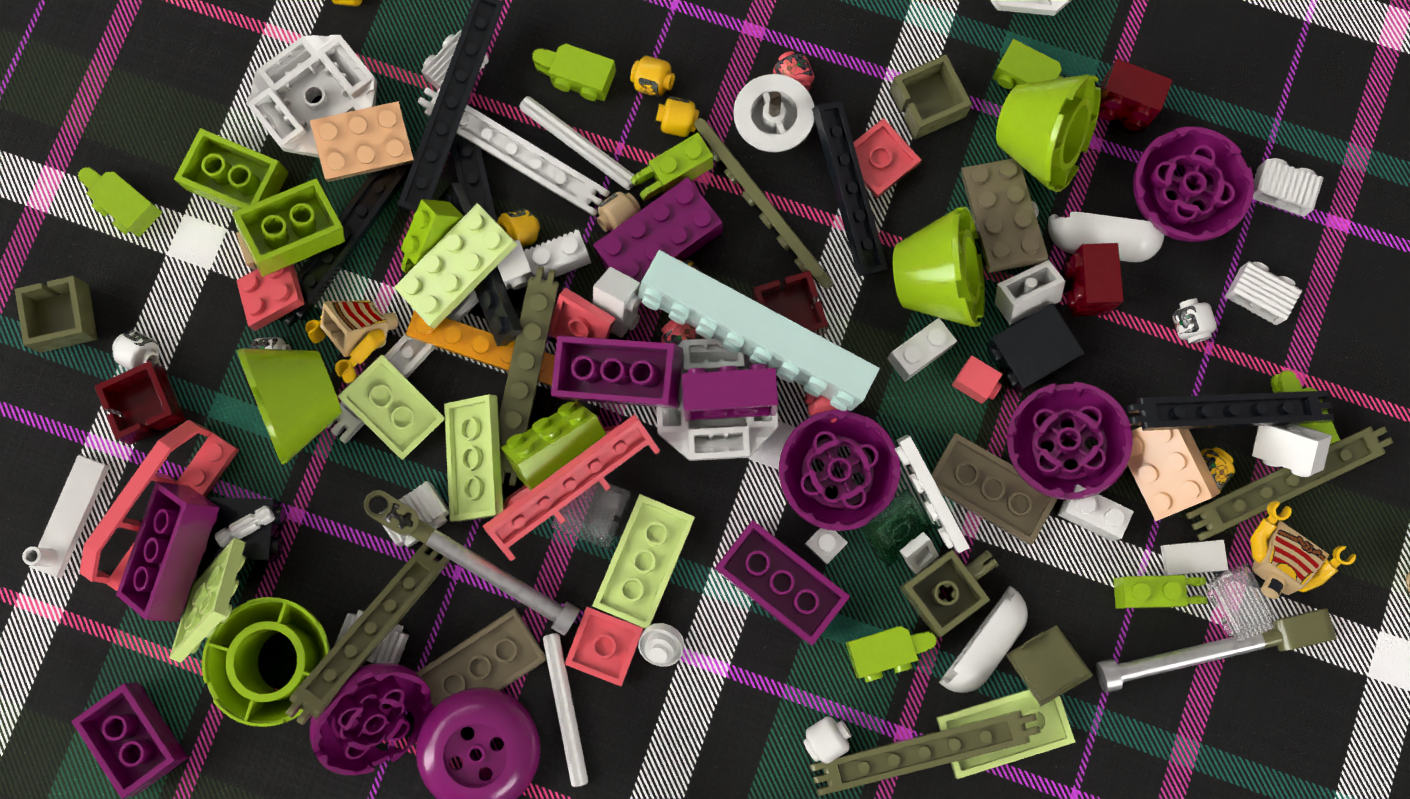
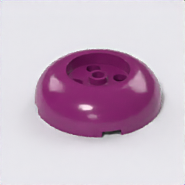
M1202 127L1177 128L1156 138L1145 149L1138 160L1133 178L1136 204L1143 217L1150 221L1155 229L1165 236L1186 242L1211 240L1230 231L1246 215L1254 193V179L1251 167H1247L1240 154L1242 151L1226 136ZM1178 166L1184 170L1183 176H1176L1174 174V170ZM1166 192L1173 193L1175 195V200H1170L1167 197ZM1193 202H1200L1203 205V211H1201L1198 205H1192Z
M1080 382L1061 385L1051 384L1030 394L1015 410L1007 432L1009 457L1018 475L1037 492L1060 500L1089 498L1112 486L1126 469L1133 445L1131 425L1121 405L1105 391ZM1065 422H1073L1074 428H1062L1061 424ZM1088 439H1095L1098 445L1088 449L1085 446V442ZM1044 442H1051L1054 445V449L1048 452L1047 449H1042L1041 445ZM1066 443H1073L1075 446L1065 447L1064 445ZM1073 460L1078 464V467L1069 470L1064 465L1067 461ZM1077 484L1085 488L1083 491L1074 492L1075 485Z
M830 410L815 414L800 423L789 435L783 446L779 460V480L783 494L792 509L801 518L814 526L832 531H847L861 528L882 515L894 499L901 473L899 456L895 451L896 447L887 432L867 416L864 417L857 413L848 412V410ZM836 418V422L832 423L831 420ZM841 446H846L850 449V456L848 458H841L838 455V449ZM814 460H821L823 462L824 469L821 472L813 471L811 463ZM836 467L843 471V476L840 478L838 476L834 477L832 474ZM854 473L863 474L865 478L863 484L856 485L853 483L852 475ZM829 486H834L838 490V495L834 499L828 498L825 494V490Z
M374 663L360 667L341 687L317 719L313 716L311 717L310 742L319 762L326 769L337 774L361 775L375 771L374 766L385 762L388 758H390L392 763L398 760L417 742L423 722L433 709L430 696L431 691L425 681L413 670L395 663ZM404 710L410 711L414 717L415 724L414 730L408 739L407 747L402 750L389 747V751L377 749L374 745H378L384 739L386 742L389 740L396 741L407 735L410 730V724L403 715Z
M486 687L464 689L440 701L423 722L416 744L418 771L425 786L436 799H518L532 782L541 755L539 732L529 711L511 695ZM469 726L473 728V738H463L461 731L464 727ZM495 737L501 738L504 742V746L500 750H494L491 747V740ZM479 749L482 752V756L479 759L474 758L471 750ZM454 756H458L463 760V766L459 769H455L450 765V759ZM483 767H488L492 770V777L488 780L483 779L479 774L480 769Z

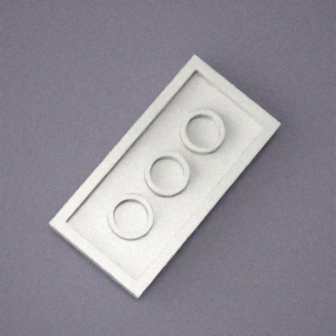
M905 435L897 439L899 447L895 448V451L904 466L910 465L913 474L909 475V478L919 494L925 493L928 500L923 502L931 519L933 521L939 520L942 527L937 530L948 549L954 547L958 553L969 549L967 541L911 436Z

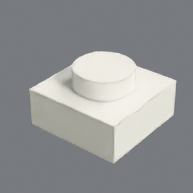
M820 528L805 545L827 565L848 542L836 531Z
M924 532L900 550L908 567L915 574L919 573L939 556L931 539Z

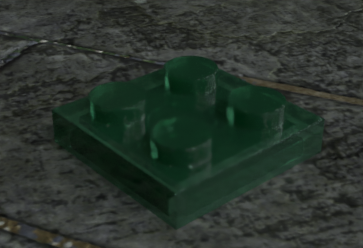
M906 489L898 497H895L876 517L872 518L861 531L881 562L889 567L902 555L901 549L922 532L927 533L932 526L914 495Z

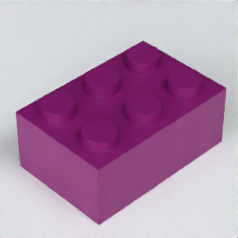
M767 364L751 365L749 370H737V366H723L717 372H707L706 368H692L688 370V373L682 374L685 421L776 415L778 408L776 368H768Z
M139 682L123 683L71 721L121 799L137 796L189 758Z

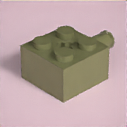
M950 550L899 587L935 637H942L990 601L977 582L978 579L998 566L995 558L983 565L985 561L992 557L989 551H983L981 555L965 566L956 553ZM939 587L941 589H949L950 592L947 594L949 600L938 597L940 594Z

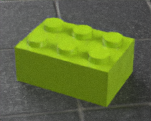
M200 128L174 180L191 193L237 211L278 194L289 172L278 160Z
M317 178L232 212L236 228L262 277L345 242L343 226Z
M574 401L560 406L558 412L552 416L537 420L532 425V428L523 434L513 435L500 448L516 476L531 491L603 438L606 433L597 416L578 401Z

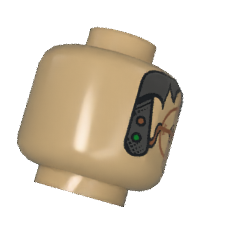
M616 192L598 205L599 217H597V222L605 232L612 231L641 211L637 200L630 193Z

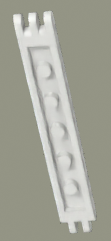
M426 87L423 93L432 98L431 102L422 97L417 101L426 108L424 113L429 117L440 88L437 92H434ZM469 105L466 106L457 131L458 135L596 217L598 211L589 206V204L593 202L598 206L603 200L596 197V193L598 192L602 196L608 197L610 191Z
M473 290L446 318L460 322L479 302L475 291ZM404 334L384 357L407 379L436 347L409 338ZM342 401L340 403L342 414L326 428L331 427L337 421L338 423L332 428L331 432L338 436L346 429L340 437V441L346 444L365 423Z

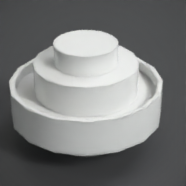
M657 623L646 627L642 632L638 647L640 654L646 661L653 665L664 667L678 662L682 656L685 644L683 636L677 629L671 625Z

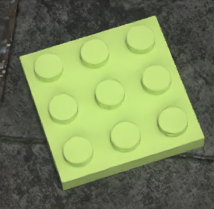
M233 538L193 582L169 659L181 663L190 653H196L202 640L210 638L219 622L224 623L228 619L232 610V605L229 604L230 598L234 595L239 585V580H236V576L245 562V556L242 555L245 542Z

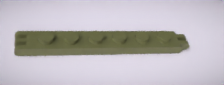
M697 119L695 121L696 129L710 145L709 150L713 155V159L717 163L722 160L726 165L727 169L724 171L726 176L734 185L737 182L741 184L745 189L741 194L751 207L756 204L760 208L762 213L759 217L769 229L774 226L780 235L776 239L786 251L790 249L794 251L798 257L794 262L801 271L806 272L810 270L812 276L824 289H830L833 286V281L712 127L704 119Z
M538 266L536 276H530L519 322L522 331L516 336L498 419L500 447L505 445L507 440L513 435L523 434L528 431L559 289V283L554 282L555 269L549 270L548 278L545 280L543 279L544 267ZM500 448L502 484H504L507 472L511 473L509 485L515 486L518 477Z
M1369 426L1329 445L1324 470L1309 477H1301L1293 474L1291 469L1283 467L1186 513L1188 519H1193L1200 515L1202 520L1193 523L1192 527L1196 530L1206 526L1207 531L1197 535L1200 541L1205 540L1266 511L1270 502H1285L1385 454L1386 452L1383 447L1392 444L1393 441L1391 437L1379 441L1378 436L1387 432L1385 426L1375 431Z
M423 544L294 691L289 699L293 704L288 708L286 714L292 718L300 709H303L304 711L297 718V722L301 725H304L311 716L317 719L346 681L366 662L451 560L443 556L438 561L437 558L440 556V553L433 550L429 555L427 552L430 550V547Z
M1021 710L843 755L828 764L821 761L810 764L811 771L824 770V774L813 777L814 783L827 781L828 785L816 789L817 795L821 796L1029 743V736L1041 733L1039 726L1030 728L1025 726V723L1037 720L1036 714L1023 716Z

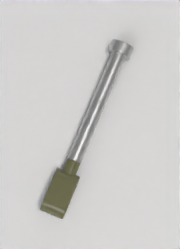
M376 490L366 496L364 509L375 521L401 536L414 537L551 620L553 622L551 628L560 634L565 635L580 611L579 608L569 602L562 606L423 522L419 519L414 509L388 493ZM378 497H382L388 502L387 509L381 514H375L370 510L372 500ZM394 505L399 507L395 511L398 515L406 517L407 514L412 515L410 520L413 526L411 528L405 526L403 530L400 529V522L394 517H391L390 522L385 521L392 514Z
M1328 608L1272 620L1270 621L1272 628L1120 664H1117L1114 659L1097 662L1096 674L1102 690L1107 693L1122 689V682L1274 646H1277L1279 652L1335 640L1337 637Z

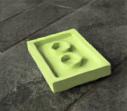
M382 354L338 395V398L401 460L446 419Z

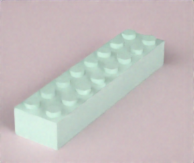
M661 250L657 252L641 281L638 297L642 299L641 302L648 308L656 311L659 308L669 313L668 317L674 322L681 325L687 323L695 327V331L704 338L712 339L714 337L723 342L722 346L728 351L738 354L740 351L749 356V361L753 364H767L769 368H776V375L782 380L790 383L793 380L804 386L803 390L815 397L822 395L831 400L830 404L841 411H846L847 409L852 411L864 401L880 369Z

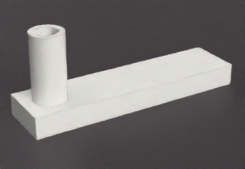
M77 456L38 547H28L23 552V561L30 565V568L57 578L63 577L110 466L84 456Z

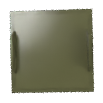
M1057 625L1006 654V657L1040 706L1047 704L1093 677V674Z

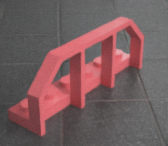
M635 414L620 425L603 427L606 433L603 438L531 491L526 485H523L506 498L503 504V511L483 525L485 531L510 561L516 558L510 549L511 545L552 515L557 518L560 524L564 523L566 520L559 511L598 481L606 491L611 487L604 477L648 445L655 454L660 452V449Z
M187 420L159 439L85 542L79 573L91 582L105 583L118 591L133 545L111 576L98 570L100 553L118 527L139 531L141 522L125 518V516L149 482L152 480L155 482L186 485L202 496L207 497L239 452V449L206 427L191 420ZM198 433L208 437L178 481L169 475L157 472L169 454Z

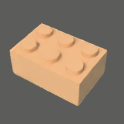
M399 101L310 120L324 177L327 182L411 164L414 161Z
M1142 427L1132 430L1133 445L1128 466L1155 521L1211 499L1220 493L1189 429L1142 431Z

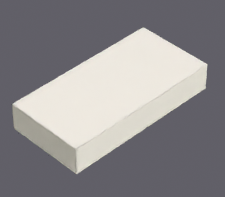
M1224 540L1161 546L1165 576L1228 570Z

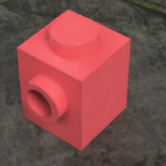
M971 355L952 383V386L982 404L988 398L993 400L999 392L1002 384L998 383L1002 373Z

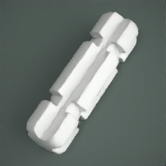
M262 506L255 510V514L250 513L230 524L229 529L223 528L216 532L215 539L220 547L225 548L233 538L240 540L260 529L261 524L267 525L274 521V513L269 506Z

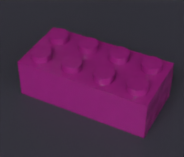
M687 177L593 244L595 254L607 270L609 267H612L640 282L641 286V281L659 250L677 260L683 261L723 233V222Z
M557 336L551 396L563 400L677 409L683 348L673 343Z
M156 481L116 596L145 620L179 622L182 612L187 605L191 586L197 577V570L202 555L207 549V541L212 527L216 523L219 507L189 486Z
M754 520L750 522L715 567L716 572L810 646H813L850 597Z

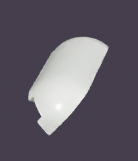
M1070 212V217L1066 218L1053 214L1048 218V231L1052 241L1058 248L1070 254H1074L1082 244L1118 243L1120 261L1142 262L1153 257L1161 248L1164 240V234L1155 229L1150 221L1084 212Z
M1011 586L1008 587L939 681L942 686L953 692L967 693L980 688L988 680L1026 626L1028 618L1027 606L1018 591Z

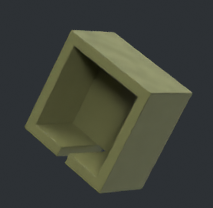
M946 54L894 77L890 92L900 112L906 111L904 120L915 140L965 118L972 106Z
M75 276L47 281L48 286L39 283L15 289L23 346L42 353L98 340L89 284Z

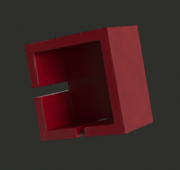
M1116 59L1099 86L1101 88V100L1098 117L1107 121L1118 119L1120 120L1119 123L1124 124V127L1127 129L1144 132L1160 113L1173 80Z
M1118 243L1082 244L1064 265V276L1066 280H1069V286H1071V290L1067 292V306L1072 309V317L1108 315L1124 301Z
M810 270L786 277L784 279L783 292H780L781 285L779 280L753 288L754 301L819 336L826 334L829 325L821 301L817 302L818 292Z
M152 361L141 364L94 386L103 409L111 413L106 415L115 439L132 445L154 435V429L162 431L185 420L164 367Z

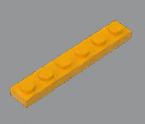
M416 311L413 313L405 334L409 338L509 372L515 341H511L507 346H497L492 333L449 318H445L433 329L427 325ZM545 352L539 383L552 387L555 355Z

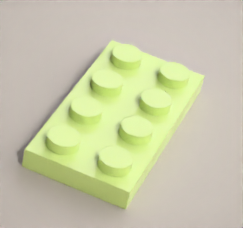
M477 203L394 288L427 325L435 329L518 244Z
M488 394L445 403L450 522L495 517L503 511L497 396Z
M639 494L592 606L645 629L650 626L695 517Z
M1026 689L936 717L940 730L1019 710H1021L1023 716L1036 714L1037 720L1025 723L1026 728L1039 726L1041 733L1029 736V743L951 762L955 778H963L1075 743L1060 696L1040 706L1030 690Z

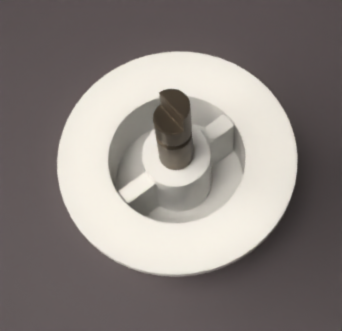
M780 74L763 75L747 83L739 92L734 104V122L739 134L751 146L767 152H782L799 145L810 133L814 123L812 111L814 103L807 89L797 80Z

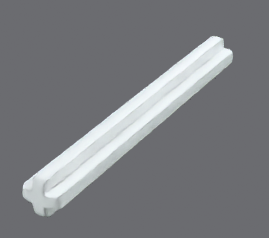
M526 96L519 105L522 112L626 190H630L634 186L631 182V178L634 176L633 173L533 98Z
M553 633L545 635L543 642L570 781L573 787H578L588 783V776L566 665H564L565 660L560 635Z

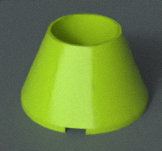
M1085 74L1016 85L1008 94L1001 109L996 129L998 146L1051 191L1060 192L1069 185L1079 170V166H1076L1075 163L1081 151L1087 153L1092 140L1101 100V88L1095 87V82H1098L1099 79L1094 75Z
M967 207L954 209L897 243L893 251V275L897 296L903 308L970 327H978L981 325V322H977V318L984 317L985 309L984 271L982 255L977 254L974 239H978L976 226Z
M256 348L236 350L281 465L287 463L342 414L337 395L319 351Z
M274 597L249 600L231 610L228 619L224 623L219 622L212 636L207 639L202 656L204 684L207 683L215 705L224 714L237 722L258 727L286 723L295 719L304 711L300 709L292 718L286 714L288 708L293 704L289 700L291 695L329 653L328 638L316 617L306 608L295 602ZM278 632L283 633L291 640L297 653L295 673L289 683L280 690L270 687L261 677L258 668V656L263 644L268 638Z

